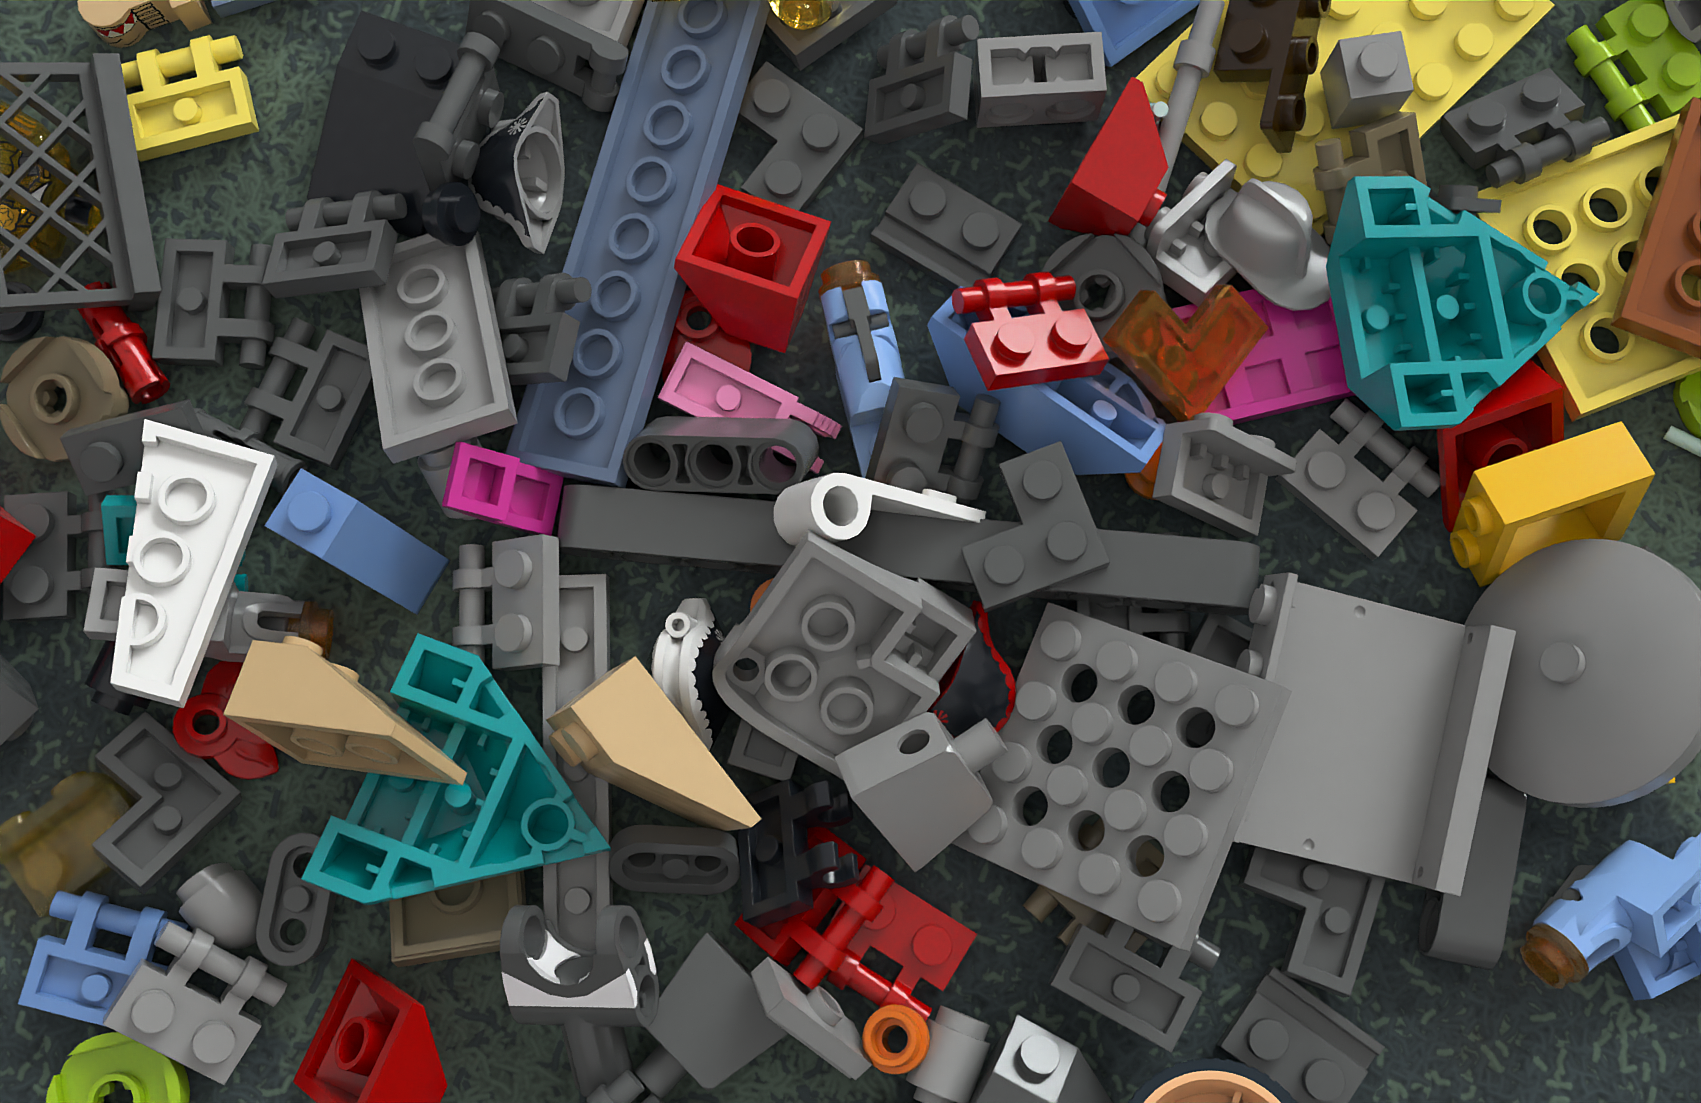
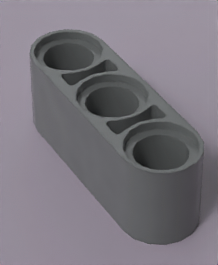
M665 416L650 422L629 442L624 450L623 465L626 474L633 483L649 490L781 494L785 488L798 484L803 480L818 458L819 444L817 436L809 426L793 419ZM650 442L665 448L670 456L671 463L662 462L656 458L651 452ZM710 444L720 445L725 448L732 456L733 464L729 465L718 461L711 452ZM780 446L789 450L795 457L797 465L787 466L777 461L771 447Z
M1487 774L1485 777L1461 896L1429 888L1425 890L1418 931V947L1420 953L1424 956L1484 970L1493 969L1501 956L1526 812L1527 795L1504 782L1499 777Z

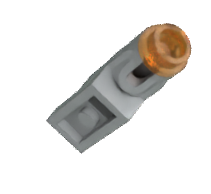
M95 568L83 630L89 639L116 641L121 597L125 596L128 570ZM233 580L204 657L244 663L252 640L282 643L285 636H295L319 645L323 649L321 656L328 660L331 653L334 631L333 609L318 608L316 601L292 600L288 596L280 594L239 591Z

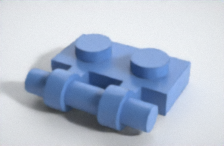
M59 890L52 900L49 915L72 921L67 940L51 935L38 938L18 1004L105 1026L103 1025L104 1015L142 958L167 970V965L152 962L157 947L154 945V942L164 925L170 921L189 932L191 927L187 923L167 919V911L146 906L140 912L110 904L109 896L86 891L83 896ZM99 929L132 937L127 954L124 955L93 947Z

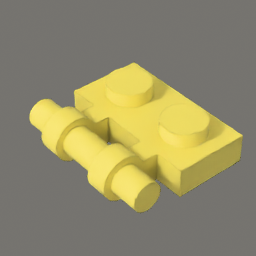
M210 35L191 39L189 47L160 53L156 48L137 53V60L121 64L125 89L138 85L143 87V91L127 95L136 151L140 162L259 132L247 76L239 66L222 70L221 64L243 59V52L235 35L213 40ZM196 71L197 77L169 84L170 77Z

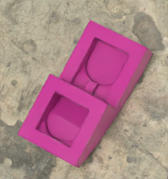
M456 442L442 506L508 528L534 535L545 534L552 536L564 477L519 462L520 458L464 442Z

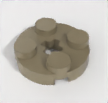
M66 336L33 338L21 345L11 355L2 372L0 383L8 384L6 392L7 404H0L2 426L11 442L21 452L37 459H48L53 462H70L60 440V437L72 428L124 416L128 413L129 398L125 390L119 386V379L112 363L98 347L81 338ZM58 386L65 389L67 402L63 411L58 410L55 412L53 406L56 404L58 397L54 390Z

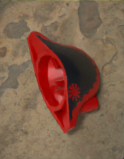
M975 600L969 609L973 612L976 633L938 682L940 695L927 710V712L936 714L953 738L958 737L985 718L991 723L996 732L1000 731L1009 720L1015 705L1016 688L1011 669L993 645L989 632L988 612L985 613L981 602Z

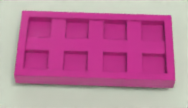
M1255 289L1210 299L1201 309L1194 304L1165 310L1152 332L1177 422L1194 420V416L1198 413H1216L1229 417L1233 420V425L1355 396L1347 386L1331 297L1327 302L1312 310L1293 311L1274 305Z

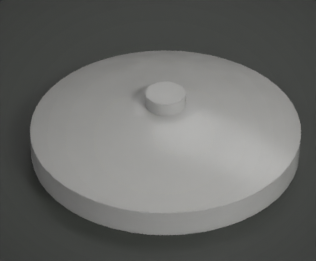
M1608 539L1571 540L1540 549L1519 560L1497 577L1474 605L1465 622L1466 626L1494 625L1516 631L1488 768L1504 782L1533 797L1559 805L1578 808L1614 806L1645 796L1665 785L1677 776L1701 750V590L1675 566L1653 553L1624 542Z

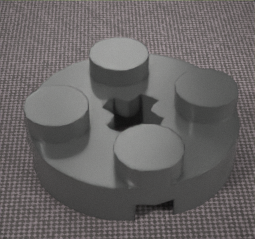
M1093 233L1077 236L1059 247L1050 256L1042 269V272L1048 271L1053 277L1072 276L1076 285L1075 297L1072 300L1060 301L1058 304L1062 311L1085 309L1109 357V361L1114 357L1123 356L1139 347L1154 331L1160 316L1166 308L1167 300L1163 290L1162 276L1156 263L1139 243L1124 235L1114 234V236L1101 235L1095 237ZM1095 283L1102 288L1109 286L1111 283L1116 287V290L1111 295L1112 304L1104 310L1097 307L1090 311L1085 307L1091 301V296L1087 290Z

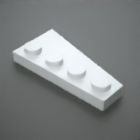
M144 419L141 472L137 473L134 496L137 507L133 536H129L126 562L129 565L125 596L121 597L110 683L118 691L184 708L278 464L274 455Z

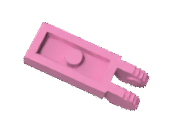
M688 342L684 344L658 396L660 401L692 417L793 418L809 426L814 433L836 439L842 427L825 415L799 403V397ZM780 446L771 447L772 452L796 464L795 457L789 450ZM818 457L809 471L818 474L824 461Z

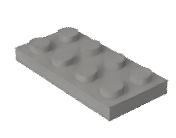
M477 231L472 241L464 246L445 245L440 240L433 238L429 233L397 243L386 285L359 288L382 447L393 464L453 445L456 442H462L518 424L479 232Z

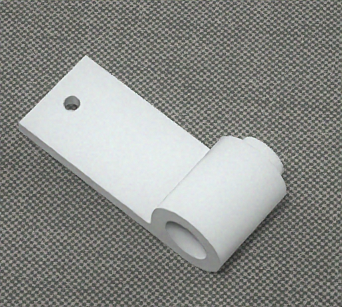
M831 473L785 488L777 497L774 506V523L779 535L788 544L796 547L808 529L831 543L848 540L858 535L864 529L870 515V510L980 523V519H985L986 511L956 504V496L931 489H923L922 494L846 473Z

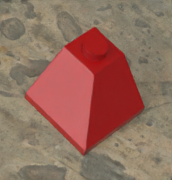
M1133 76L1129 80L1048 222L1061 229L1087 234L1093 233V235L1114 236V234L1128 236L1137 223L1148 227L1156 216L1167 196L1165 192L1158 189V186L1169 167L1143 82Z
M717 184L716 190L701 208L675 258L674 269L726 334L786 353L802 316L832 221Z
M1529 359L1500 387L1492 390L1474 407V411L1459 425L1453 428L1437 429L1442 516L1444 526L1449 532L1453 531L1461 503L1464 500L1475 470L1564 441L1563 386L1532 360Z
M351 958L295 1075L293 1083L316 1103H441L448 1085L424 1006L367 964Z

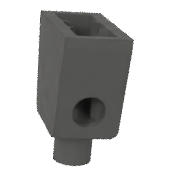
M712 931L707 932L698 941L659 997L654 1021L649 1027H645L660 1044L635 1069V1072L640 1080L661 1099L688 1073L709 1092L789 1034L765 1016L751 979V971Z

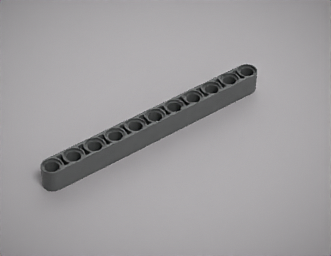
M593 485L564 486L558 529L559 552L563 554L587 557L588 551H591L590 558L777 575L796 547L788 544L777 531L774 523V506L776 501ZM870 510L867 524L858 535L833 544L873 565L904 578L916 581L919 577L940 590L977 593L962 556L961 547L1015 528L1021 524L1020 522L980 519V523ZM1097 529L1110 560L1108 567L1029 596L1030 598L1086 602L1087 596H1090V603L1097 604L1104 603L1220 615H1249L1251 598L1255 589L1258 588L1260 546L1232 540Z

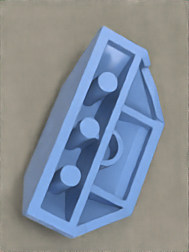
M951 296L931 317L927 327L949 386L954 387L960 395L958 405L971 413L977 394L990 395L1000 400L1001 403L995 423L1000 427L998 433L1026 453L1061 441L1075 475L1140 473L1163 442L1166 426L1164 420L1156 417L1151 403L1133 379L1109 362H1107L1100 375L987 391L964 341V337L971 324L979 322L976 313L957 314L953 309ZM1026 307L1007 308L1012 318L1030 316Z

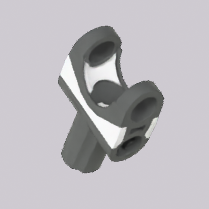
M515 905L509 910L504 920L500 937L502 978L513 1019L518 1024L561 1026L575 1087L580 1090L581 1095L584 1097H588L601 1083L608 1087L626 1069L634 1074L624 1027H649L654 1021L659 1003V983L654 958L637 912L627 905H607L604 907L596 925V949L585 950L565 942L554 931L550 920L545 919L542 910L538 906Z

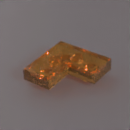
M1216 284L1186 324L1156 291L1140 290L1102 340L1179 422L1194 420L1196 414L1204 413L1269 327L1232 285Z

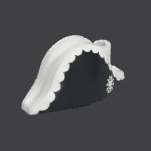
M686 598L682 601L677 611L666 619L665 629L656 639L646 661L645 669L710 752L731 710L718 694L712 679L714 657L726 637L706 598Z

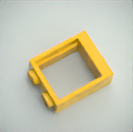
M1622 421L1475 470L1464 500L1461 503L1453 531L1450 534V545L1454 557L1461 567H1469L1478 585L1483 587L1492 584L1497 577L1522 558L1548 546L1580 539L1618 541L1622 539L1655 476V472Z

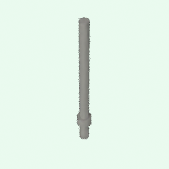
M1200 0L1189 37L1186 40H1182L1173 64V68L1178 72L1167 103L1169 110L1167 115L1163 117L1158 132L1169 167L1158 186V189L1163 192L1166 191L1201 78L1209 76L1216 55V50L1212 47L1225 6L1223 0ZM1137 223L1127 237L1135 240L1146 250L1148 240L1144 238V232L1147 227ZM1113 283L1109 286L1103 310L1108 308L1113 302L1111 295L1116 290Z

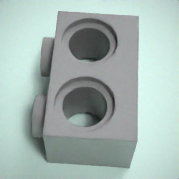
M1102 32L977 39L972 70L976 127L1097 121L1107 92Z

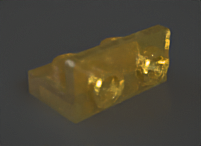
M87 771L75 773L58 783L51 790L53 799L34 813L32 811L22 812L0 826V864L5 865L39 917L50 916L49 910L52 900L59 890L79 895L113 870L94 854L91 844L135 804L125 789L108 774L87 773Z

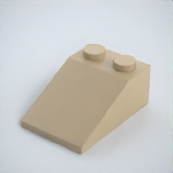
M285 636L282 643L252 640L223 715L303 764L455 785L464 784L467 772L383 700L359 684V675L355 671L330 663L321 656L323 649L319 645L295 636Z
M636 656L606 672L546 719L555 731L549 736L550 742L558 754L571 767H575L580 763L586 772L704 828L722 831L752 828L761 820L754 808Z

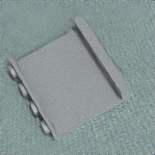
M1290 572L1265 575L1263 584L1260 585L1259 589H1255L1249 606L1250 622L1254 623L1249 649H1245L1241 653L1235 669L1282 685L1292 692L1233 842L1254 845L1461 896L1516 631L1494 625L1466 626L1297 582L1298 575Z

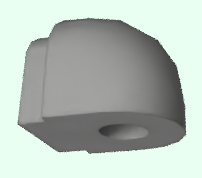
M228 862L212 864L196 873L178 889L176 894L183 902L179 913L193 930L199 928L214 936V945L226 950L244 949L257 942L256 927L263 895L243 870H234Z

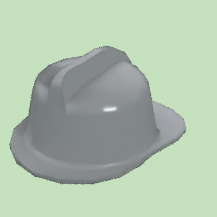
M1251 178L1242 186L1239 192L1230 193L1222 197L1209 209L1204 226L1209 245L1267 300L1274 305L1298 311L1312 310L1327 302L1331 297L1326 271L1330 247L1323 237L1312 228L1313 214L1308 201L1298 190L1284 183L1274 181L1261 182L1258 179Z

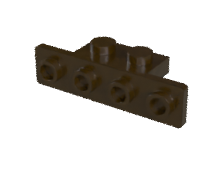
M1331 0L1229 1L1213 71L1221 82L1269 81L1260 120V128L1277 153H1290L1296 131H1301L1306 118L1305 88L1308 75L1314 74L1318 65L1319 47L1317 35L1321 18H1326L1329 14Z

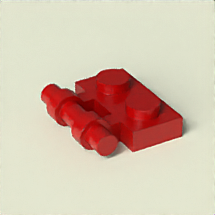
M1045 271L1029 273L1025 275L1023 281L1003 283L997 277L976 280L973 287L958 288L953 291L952 306L957 314L975 312L979 319V322L971 324L964 337V341L987 391L1101 374L1109 361V357L1085 309L1062 311L1058 304L1060 301L1072 300L1075 297L1076 285L1072 276L1053 277L1051 273ZM1025 306L1030 315L1012 318L1007 308Z
M812 827L807 829L809 850L818 844L834 841L838 844L839 857L849 853L857 855L858 869L867 860L827 828ZM873 865L858 886L854 883L842 888L813 889L814 908L762 928H757L743 921L742 913L734 925L773 959L786 967L799 950L804 948L808 954L793 975L813 990L819 985L829 970L836 973L846 960L848 955L843 951L864 922L868 920L873 923L884 906L879 902L895 880ZM840 898L845 902L844 906L824 933L820 934L816 927L836 900Z
M865 864L859 873L860 880L855 883L857 886L871 869L870 866ZM894 882L879 902L884 906L873 923L868 920L864 922L843 951L848 957L836 973L832 970L828 971L827 974L829 975L826 981L840 990L848 986L878 1005V1009L887 1005L909 1007L919 1013L926 1022L933 1008L911 995L914 987L921 977L941 991H944L977 934ZM842 901V903L840 904L831 921L835 918V916L844 906V901ZM869 946H872L903 966L893 983L860 963Z

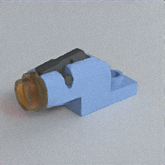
M851 260L833 265L821 273L823 285L819 288L818 293L835 362L836 378L861 478H865L893 377L905 379L880 277L878 274L872 273L868 261Z
M1701 833L1697 837H1690L1685 840L1677 850L1673 860L1644 844L1628 840L1610 852L1597 866H1576L1554 897H1550L1534 919L1533 927L1526 933L1527 942L1521 947L1520 953L1529 969L1546 984L1561 989L1569 982L1579 983L1593 968L1622 950L1630 941L1661 958L1701 919Z

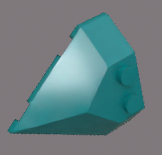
M1354 176L1347 182L1326 263V271L1347 386L1394 431L1453 428L1459 425L1474 411V407L1492 390L1500 387L1562 329L1561 326L1571 316L1585 308L1599 295V293L1579 281L1570 286L1546 271L1545 269L1548 264L1546 260L1466 210L1455 214L1428 197L1431 188L1411 176Z
M417 633L390 690V694L399 705L397 713L467 772L464 784L455 785L367 773L346 820L331 815L301 879L304 882L368 906L611 851V847L581 807L569 786L518 712L508 701L480 657Z

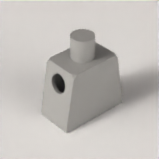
M924 712L842 752L835 757V760L853 801L912 870L916 872L991 809L993 799L978 771L1007 753L1008 750L986 718L958 737L953 738L935 713Z

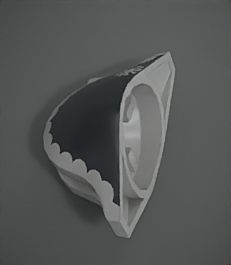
M549 92L539 94L516 119L498 121L496 126L491 128V133L479 145V158L473 175L468 179V187L474 193L479 207L503 223L511 225L522 244L537 254H544L561 209L565 180L559 100Z

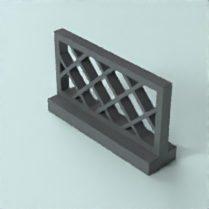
M93 53L91 62H0V84L18 97L0 116V136L29 157L10 178L0 172V204L10 195L40 217L20 239L0 226V241L10 248L2 259L0 253V313L125 306L126 312L153 310L161 293V286L119 53ZM21 82H33V83H32L29 87H26V86H25L24 84H22ZM48 82H77L80 103L67 117L37 95ZM27 104L57 126L39 147L8 125ZM82 116L86 131L75 124ZM65 134H68L88 149L91 162L78 176L47 155ZM37 164L68 186L49 208L18 186ZM92 175L94 176L96 190L86 184V181ZM76 192L100 210L101 222L88 237L57 214ZM47 224H50L79 246L60 268L28 246ZM103 233L106 250L95 243ZM88 252L110 269L113 289L88 290L67 274ZM19 255L50 277L37 293L7 294L4 271ZM58 284L68 290L52 292Z

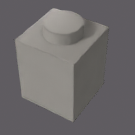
M1401 31L1338 40L1320 72L1332 129L1366 125L1399 112L1414 91Z

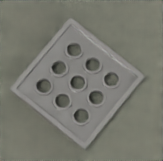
M1048 602L1015 683L1016 698L1013 711L1003 728L997 732L1008 752L982 768L979 772L993 799L991 809L951 844L1170 945L1190 951L1292 691L1282 685ZM1086 669H1093L1097 676L1095 692L1086 701L1075 702L1071 693L1074 678ZM1150 690L1155 699L1154 712L1144 723L1133 725L1127 714L1129 701L1136 693ZM1209 712L1215 721L1214 735L1206 745L1199 748H1191L1186 740L1187 724L1195 715ZM1068 730L1072 737V750L1064 761L1052 764L1047 755L1048 742L1056 732ZM1124 752L1130 762L1128 777L1121 785L1109 788L1103 779L1104 764L1111 755ZM1183 775L1190 788L1188 801L1180 810L1167 812L1161 803L1162 787L1170 778ZM1041 790L1047 798V812L1038 824L1029 826L1023 817V805L1030 794ZM1098 814L1103 820L1105 827L1103 840L1096 848L1085 851L1078 840L1079 827L1085 818ZM1150 839H1157L1164 850L1163 864L1154 875L1144 877L1137 869L1136 853L1144 842Z

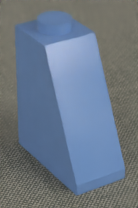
M302 468L264 525L310 554L416 615L450 562L449 559L363 503Z

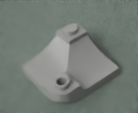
M808 529L749 615L740 625L736 623L719 646L713 662V683L726 705L753 727L843 779L835 760L836 756L927 712L940 695L938 682L976 633L973 612L965 605L919 577L916 581L884 570L845 551ZM749 658L754 660L757 666L751 670H742L735 663L739 659Z

